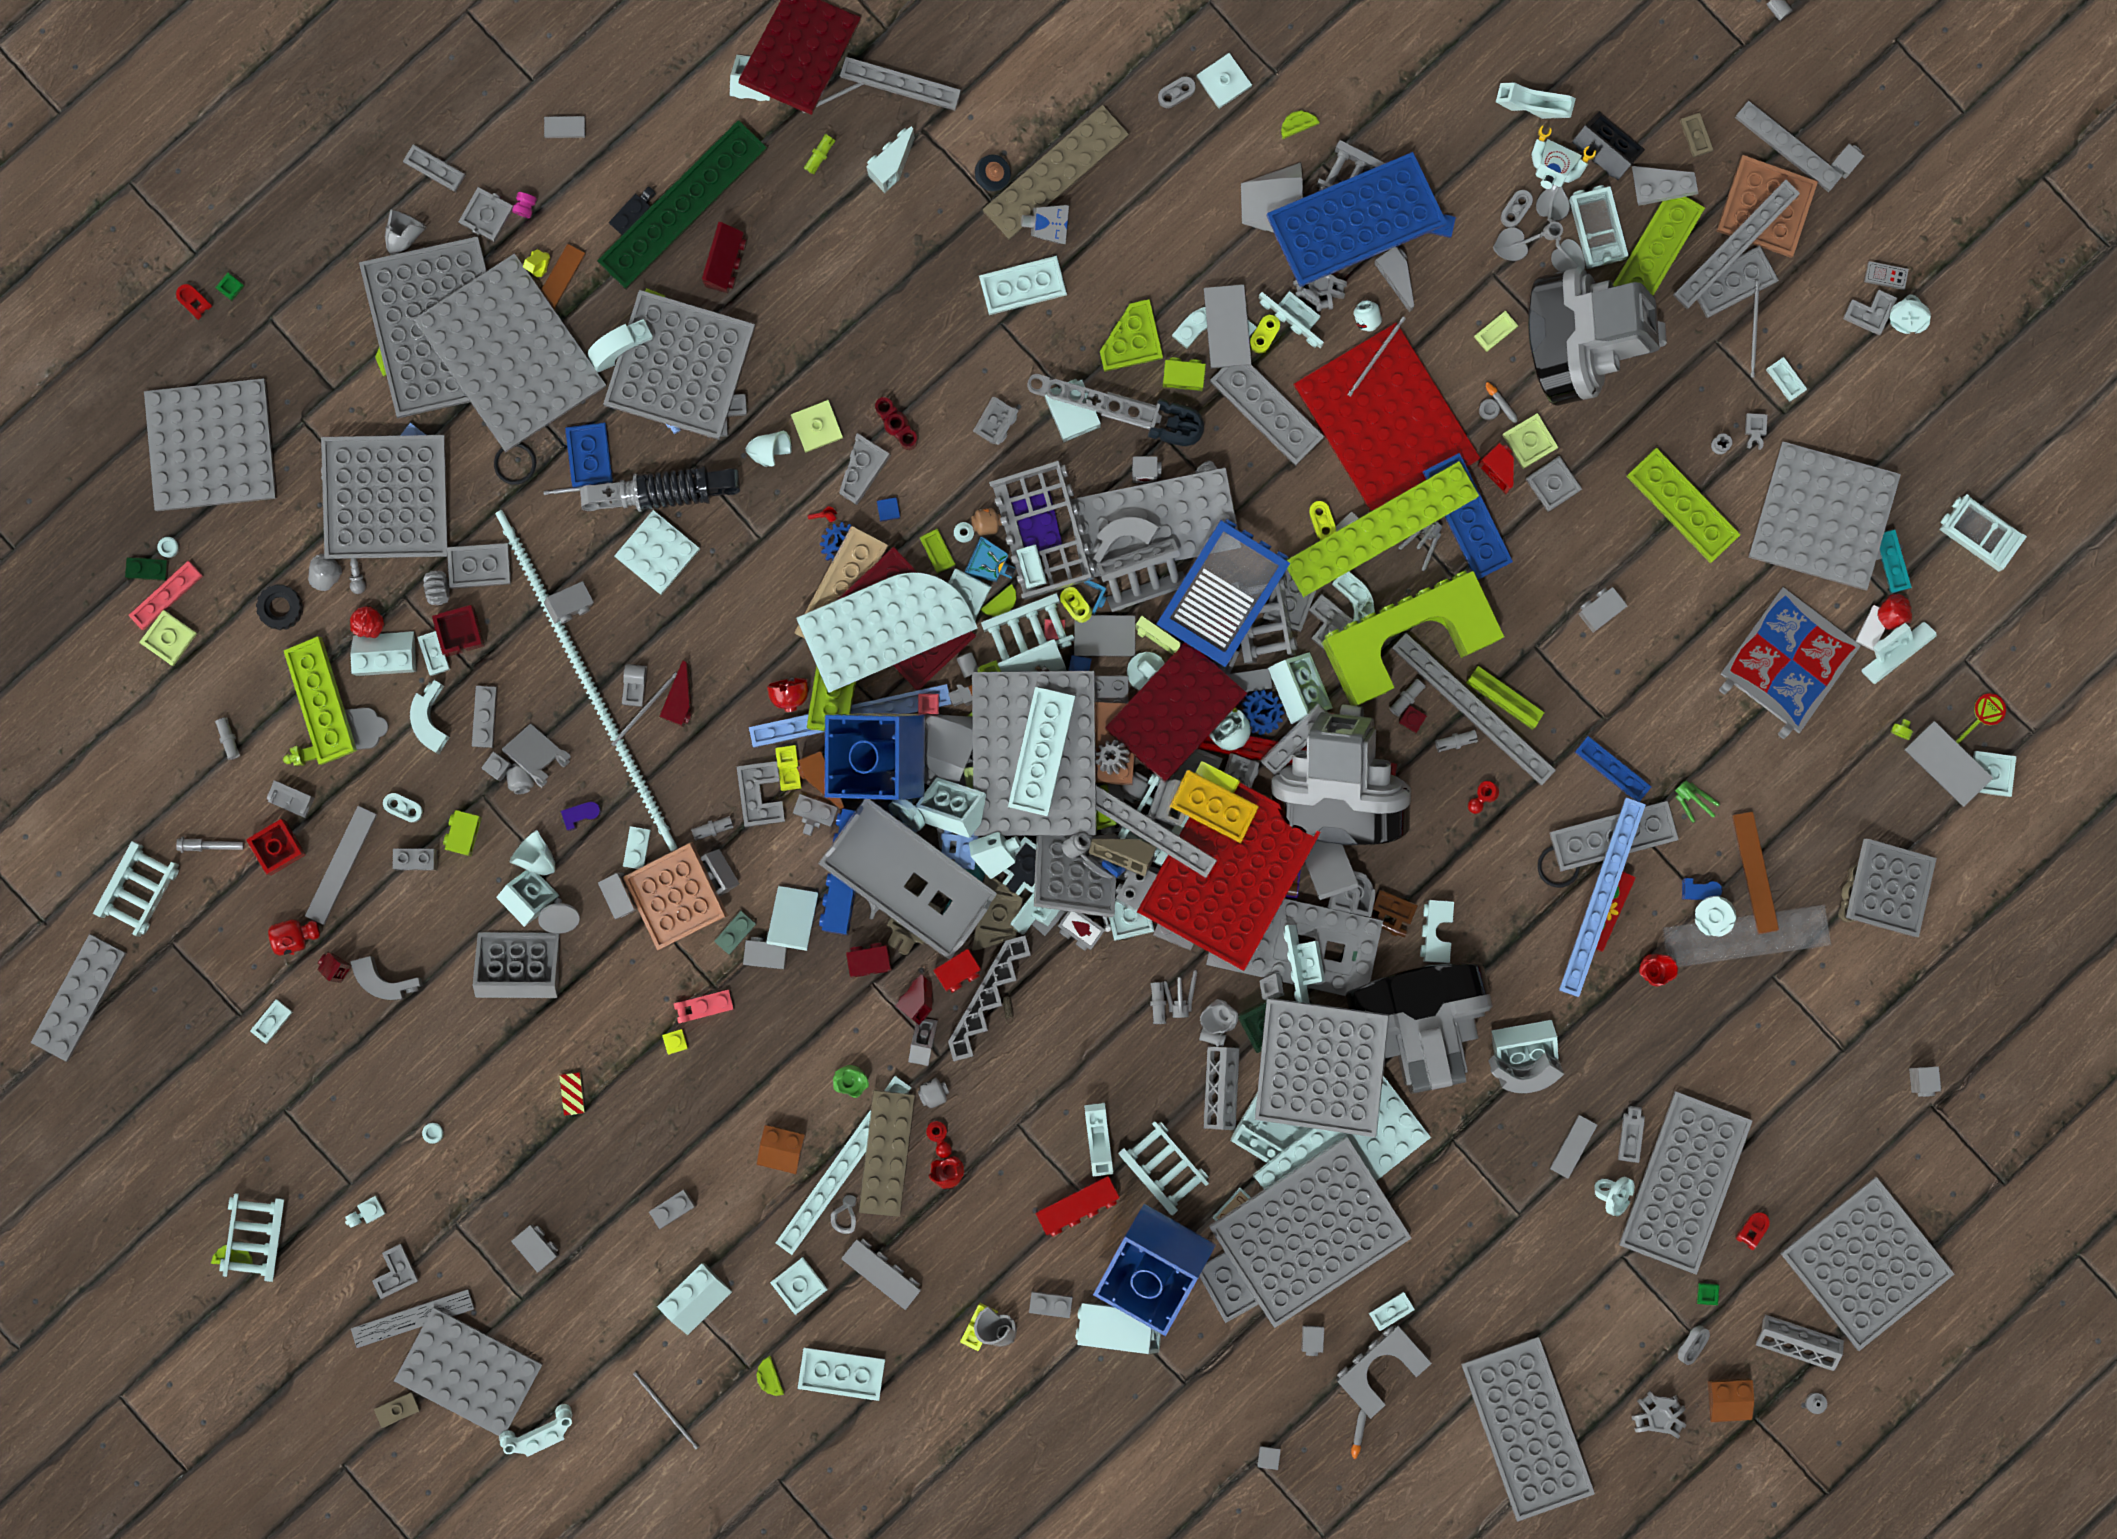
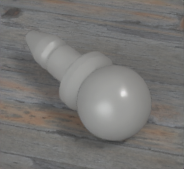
M351 558L350 566L352 567L351 572L353 576L349 577L351 580L350 590L355 594H361L366 589V583L362 580L364 576L359 575L357 559Z

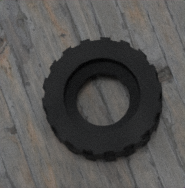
M275 584L274 586H269L257 598V615H259V619L265 625L272 629L287 630L295 626L303 614L301 597L296 591L286 585ZM275 598H285L289 603V611L283 617H276L270 611V604Z

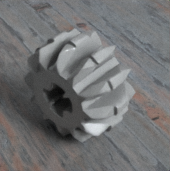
M442 571L426 573L423 585L428 603L431 605L448 603L450 590L446 574Z
M1114 740L1112 744L1110 741H1106V747L1099 745L1102 751L1096 752V756L1099 757L1096 760V764L1101 765L1100 770L1102 772L1107 771V774L1111 775L1114 771L1116 774H1119V768L1125 770L1126 766L1124 763L1130 762V759L1126 757L1130 752L1125 749L1126 746L1123 743L1119 744L1117 740ZM1111 755L1115 756L1114 760L1110 759Z

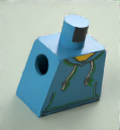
M980 537L965 573L973 577L998 582L1000 575L1012 579L1016 568L1006 564L1009 557L1006 552L985 538Z

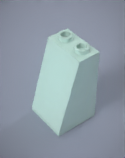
M1082 1303V1306L1079 1307L1078 1319H1080V1325L1076 1330L1077 1345L1144 1354L1159 1353L1161 1339L1159 1332L1110 1305Z

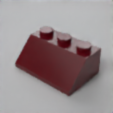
M718 222L702 281L706 288L729 293L730 288H734L736 277L733 276L735 270L740 268L742 258H739L741 250L744 251L746 248L747 239H745L744 232L723 222Z

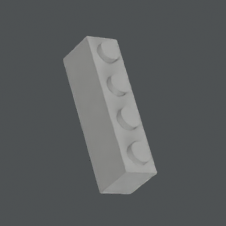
M856 1239L841 1259L906 1310L921 1291L919 1288L920 1283L912 1277L906 1278L903 1275L904 1271L896 1264L891 1266L886 1262L888 1258L880 1251L877 1254L870 1249L872 1245L865 1239L861 1241Z

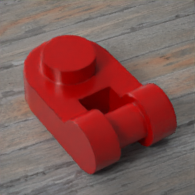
M184 284L176 290L177 300L197 320L202 317L206 310L213 307L191 285ZM198 300L201 304L195 309L192 305Z
M1761 1212L1753 1213L1738 1232L1735 1239L1739 1242L1743 1241L1748 1245V1248L1754 1250L1769 1228L1770 1220L1768 1216ZM1750 1230L1756 1233L1753 1238L1747 1235Z

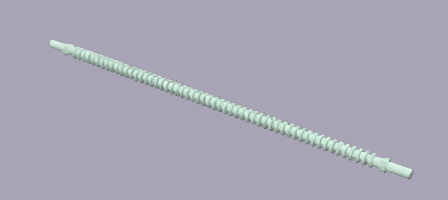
M503 510L496 512L495 514L504 529L503 533L510 541L508 544L512 545L511 550H515L514 555L518 556L516 559L520 560L519 565H522V570L526 571L524 575L528 576L527 580L531 581L530 586L534 587L532 590L536 591L535 596H539L538 601L542 602L540 606H544L543 611L547 612L546 617H550L548 621L552 622L551 627H555L554 632L558 633L557 637H560L559 642L563 643L562 648H566L564 652L569 654L567 658H571L570 663L574 664L573 668H576L575 673L579 674V679H582L581 684L585 685L583 688L587 689L586 694L590 695L589 699H592L591 704L595 705L594 709L598 710L597 715L601 716L599 719L603 720L602 725H605V730L609 731L607 735H611L612 738L610 740L615 741L619 736V729L615 728L616 723L612 722L614 719L610 718L611 713H607L608 708L604 707L605 703H602L603 698L599 697L600 692H596L597 687L593 686L595 682H591L592 677L588 676L589 672H586L587 667L583 666V661H580L581 656L577 655L579 652L575 651L576 646L572 645L573 641H570L571 636L567 635V630H564L565 625H562L561 621L554 624L543 602L549 594L545 593L547 590L543 589L544 584H540L541 579L537 578L539 574H535L536 569L532 568L531 559L527 558V553H524L525 548L521 547L523 544L519 543L520 538L516 537L515 529L511 527ZM619 739L615 745L617 747L615 750L619 751L618 756H622L621 761L625 762L624 767L627 766L628 769L626 771L630 772L629 777L633 778L632 782H635L634 787H638L637 792L641 793L640 798L643 797L644 800L642 802L646 803L645 808H649L648 813L652 814L650 818H654L655 821L653 823L657 824L658 832L660 835L662 834L670 851L678 849L669 832V826L663 820L665 817H661L662 812L658 811L659 806L655 805L657 802L653 801L654 796H650L651 791L647 790L648 785L645 786L644 783L646 781L642 780L643 775H640V770H637L638 765H634L635 760L631 759L632 754L629 755L628 752L630 750L626 749L627 744H623L624 739Z

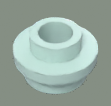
M966 522L959 523L954 529L955 538L962 543L969 542L974 536L973 527ZM962 529H966L968 533L967 535L962 536L960 534V531Z

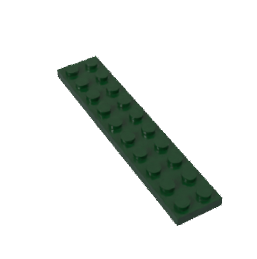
M738 120L597 262L627 290L767 150V147Z

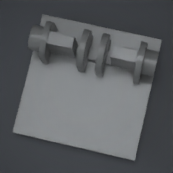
M1095 676V702L1127 704L1128 676Z

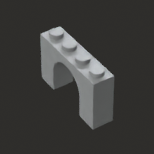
M1391 1325L1383 1332L1384 1337L1380 1341L1374 1340L1368 1346L1369 1351L1364 1355L1360 1353L1352 1360L1354 1364L1349 1369L1344 1367L1337 1374L1339 1378L1336 1381L1370 1419L1385 1406L1384 1402L1370 1388L1367 1381V1370L1374 1359L1382 1355L1395 1356L1404 1363L1415 1377L1419 1376L1432 1364L1397 1325L1395 1327Z

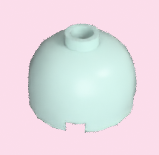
M1240 710L1234 713L1232 711L1211 733L1210 738L1221 749L1229 751L1244 746L1250 737V723Z

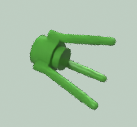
M1686 780L1675 790L1678 794L1676 799L1681 803L1692 823L1695 822V819L1684 799L1689 801L1693 798L1711 817H1715V814L1695 794L1698 793L1717 807L1720 804L1693 783H1689Z

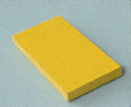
M1187 770L1169 807L1241 843L1259 806Z

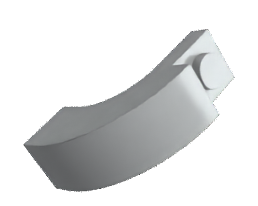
M1139 517L1117 519L1106 525L1097 535V538L1103 542L1102 544L1098 543L1095 547L1093 559L1099 563L1103 562L1112 545L1123 536H1134L1147 544H1151L1160 526Z
M372 956L351 961L353 973L358 983L375 997L386 1000L405 999V990L406 994L418 991V987L423 986L421 978H414L399 983L385 981L379 975L375 959Z
M1546 1052L1537 1061L1525 1067L1511 1066L1495 1055L1488 1060L1491 1067L1490 1071L1499 1079L1501 1087L1515 1093L1540 1091L1551 1086L1564 1075L1560 1061Z

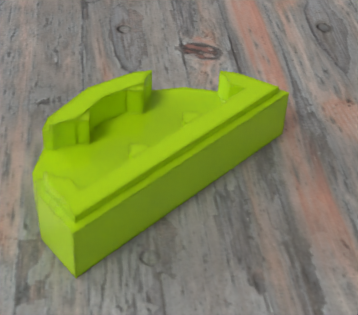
M1293 112L1286 117L1282 124V139L1314 127L1320 122L1314 115L1308 112Z
M1011 584L986 604L981 611L992 617L1011 611L1016 602V591Z
M227 1245L217 1250L212 1257L211 1264H220L221 1259H225ZM231 1249L230 1262L253 1264L249 1251Z
M770 1355L758 1367L756 1374L757 1382L761 1389L768 1394L774 1396L784 1395Z

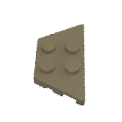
M987 874L985 875L984 884L996 892L997 895L976 926L973 951L1014 939L1017 934V930L1011 925V922L1021 910L1023 898L997 879H990Z

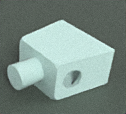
M996 832L969 842L970 854L987 876L992 879L1015 863L1014 850L1021 847V842L1017 836L1006 840L1000 832Z

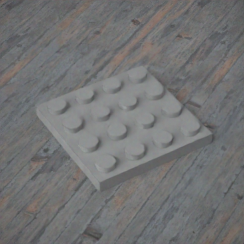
M1037 835L1034 907L1113 917L1115 915L1116 877L1113 875L1112 878L1107 879L1096 874L1084 865L1085 860L1080 855L1076 858L1066 856L1063 852L1062 844L1073 835ZM1089 847L1083 854L1090 856L1102 866L1104 859L1090 854Z
M1863 839L1846 918L1905 935L1919 937L1937 858L1871 839Z

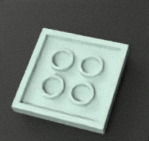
M653 510L616 553L615 557L662 595L698 553L700 548Z

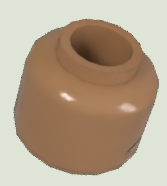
M993 508L977 510L974 516L971 517L973 531H977L980 536L996 534L999 526H1002L1001 515L997 514Z

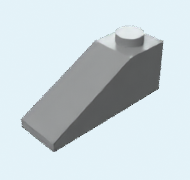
M1394 247L1377 258L1374 264L1410 312L1414 308V301L1406 261L1407 256L1402 249L1398 250L1397 247Z

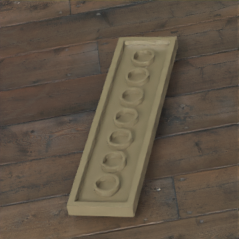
M1102 105L983 208V212L1008 240L1012 239L1024 228L1021 227L1022 215L1033 216V208L1051 205L1129 137V134Z

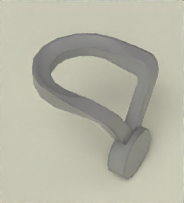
M846 1195L843 1198V1205L831 1213L832 1227L843 1234L852 1233L856 1226V1219L852 1209L856 1205V1198L852 1195ZM848 1208L851 1216L850 1228L840 1227L836 1222L838 1213Z

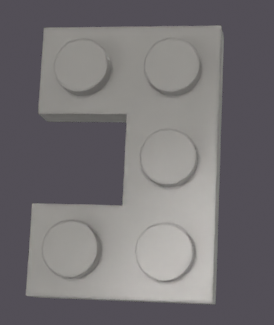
M777 761L738 766L737 774L744 826L751 827L785 822L783 801L763 804L760 784L780 782Z

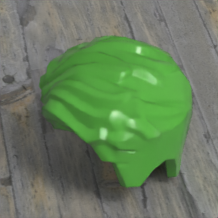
M846 1065L838 1069L833 1077L834 1090L838 1093L848 1094L853 1098L859 1097L869 1086L865 1072L856 1065Z

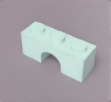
M1429 900L1428 904H1424L1423 916L1427 918L1426 925L1422 926V937H1425V945H1421L1420 957H1424L1423 962L1450 963L1451 943L1440 941L1436 936V928L1440 923L1453 922L1454 902Z

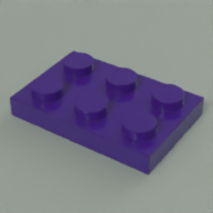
M1048 491L1049 498H1050V501H1051V505H1053L1052 499H1051V495H1050V491ZM1044 493L1030 497L1033 511L1047 507ZM1026 499L1012 502L1015 517L1029 513ZM1054 510L1017 521L1024 548L1037 545L1039 552L1062 545Z

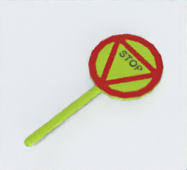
M1991 693L1979 697L1974 706L1977 720L1955 742L1959 744L1980 722L1989 726L2000 723L2006 714V706L2002 698Z

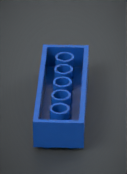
M842 809V813H838L836 825L839 827V831L834 834L833 842L855 811ZM828 873L826 885L829 887L828 894L824 893L822 905L826 908L825 914L820 916L819 926L822 927L824 932L849 935L856 891L834 875Z

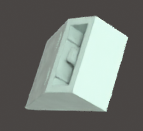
M912 126L900 131L897 135L898 138L893 143L891 141L883 147V152L880 155H874L867 162L868 176L884 193L900 180L915 139Z

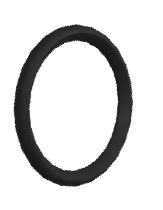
M521 443L515 447L526 450L532 459L531 471L525 478L512 481L500 473L498 460L504 451L503 448L498 450L494 459V469L497 476L505 483L511 485H518L528 481L536 469L534 453L529 447Z
M1553 846L1548 847L1538 859L1537 867L1541 879L1552 887L1563 888L1569 886L1577 879L1580 867H1576L1574 876L1565 883L1557 884L1549 881L1542 871V861L1545 855L1554 850Z

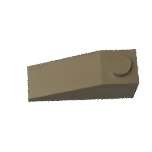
M1092 839L1089 853L1146 876L1154 860L1157 847L1139 839Z

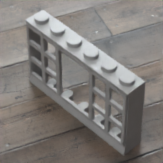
M1059 461L989 482L995 492V503L1001 513V524L1005 527L1006 541L1011 548L1013 555L1011 559L1016 566L1017 580L1021 584L1023 591L1021 596L1024 600L1094 579L1093 574L1096 573L1093 561L1090 562L1088 554H1091L1087 542L1084 543L1082 537L1085 534L1082 523H1078L1077 516L1079 515L1077 504L1072 502L1071 496H1074L1071 484H1067L1066 481L1068 471L1066 466L1062 465ZM1057 469L1060 483L1046 487L1043 473ZM1039 475L1042 489L1028 493L1024 479ZM1020 480L1024 494L1010 498L1006 484ZM1062 487L1066 501L1051 505L1048 491ZM1044 493L1047 507L1033 511L1030 497ZM1026 499L1029 513L1015 517L1012 502ZM1067 506L1077 540L1039 551V556L1042 555L1045 566L1044 573L1048 576L1050 586L1037 590L1036 588L1028 590L1016 550L1024 548L1017 521ZM1078 544L1082 558L1068 562L1064 548ZM1060 550L1064 564L1050 568L1046 554ZM1084 563L1087 575L1072 579L1069 567ZM1065 568L1068 580L1054 584L1051 572Z

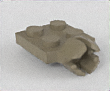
M929 902L928 905L930 907H932L938 913H941L942 908ZM891 918L887 926L893 930L888 940V946L895 951L901 941L903 943L898 953L907 955L915 943L924 944V941Z

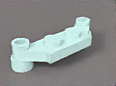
M567 1404L559 1405L555 1409L556 1419L518 1438L513 1431H503L499 1436V1441L504 1453L526 1454L528 1457L564 1440V1433L572 1424L571 1418L573 1414L571 1407Z

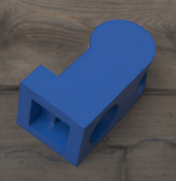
M1693 878L1682 879V900H1703L1709 896H1721L1722 887L1717 882L1693 884Z

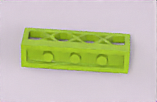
M1479 666L1466 682V684L1532 730L1537 726L1538 721L1544 714L1542 710Z

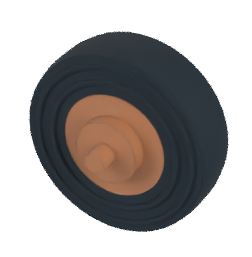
M987 155L976 164V181L987 191H998L1004 188L1010 180V167L1005 159L998 155Z

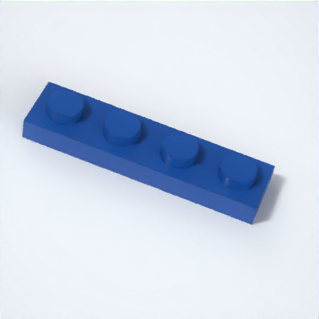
M1589 736L1585 738L1574 752L1637 802H1640L1651 788L1648 783Z

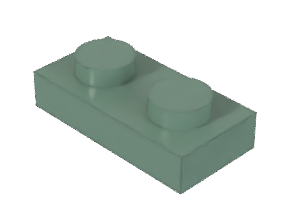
M740 911L714 942L730 955L757 924Z

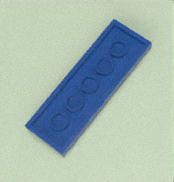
M1460 453L1422 472L1427 480L1460 461L1476 489L1479 497L1446 515L1445 518L1471 571H1474L1478 580L1513 561Z

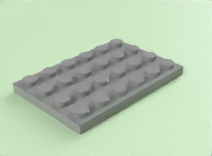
M433 1307L394 1381L500 1436L503 1431L509 1429L543 1364Z

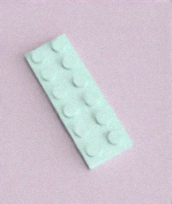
M1035 687L1008 807L1049 816L1076 696Z

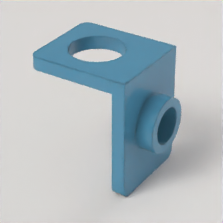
M1089 580L1085 581L1084 584L1101 591L1092 611V614L1095 615L1098 607L1102 608L1107 599L1104 596L1106 588Z

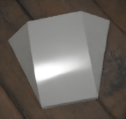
M1301 163L1241 183L1242 224L1274 232L1267 219V213L1303 198Z
M924 714L925 766L934 772L937 777L960 784L973 752V717Z

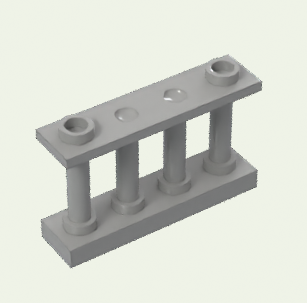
M1339 140L1335 152L1338 153V158L1326 181L1319 178L1316 187L1321 191L1333 186L1345 160L1350 159L1356 165L1350 178L1361 174L1363 169L1371 170L1385 163Z
M1174 538L1097 564L1103 582L1109 581L1112 595L1107 597V601L1112 612L1178 590L1185 576L1183 571L1177 572L1174 558L1180 556ZM1166 561L1170 576L1158 579L1155 564ZM1147 567L1151 582L1139 586L1135 571ZM1128 574L1132 589L1120 592L1116 578Z
M1281 577L1274 589L1277 592L1278 602L1265 604L1259 613L1280 610L1282 622L1250 627L1241 642L1244 663H1257L1256 657L1258 655L1286 649L1288 655H1296L1297 641L1295 637L1293 638L1284 591L1287 590L1285 578ZM1235 582L1231 583V586L1246 595L1262 593L1267 584L1246 588V586H1243V583ZM1232 590L1233 595L1246 602V598ZM1233 599L1235 604L1247 610L1245 614L1235 608L1237 613L1244 616L1243 619L1237 617V621L1240 622L1238 629H1240L1253 607L1248 608ZM1283 630L1285 642L1260 647L1253 644L1255 635Z

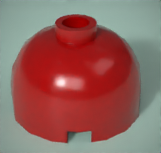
M794 678V681L784 679L770 683L767 686L770 701L774 706L785 709V712L796 711L797 706L802 705L807 699V679Z

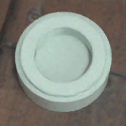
M165 537L159 541L158 551L162 556L172 558L179 552V544L175 539Z
M437 1123L427 1124L422 1131V1136L428 1143H437L441 1141L444 1135L443 1128Z

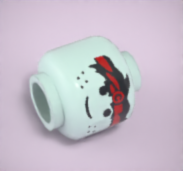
M1368 300L1362 301L1354 309V317L1359 329L1373 331L1381 324L1382 316L1376 303Z

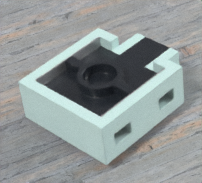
M1024 837L1021 841V847L1014 850L1015 863L1003 871L1008 876L1002 884L1018 896L1025 888L1033 894L1035 885L1036 844Z

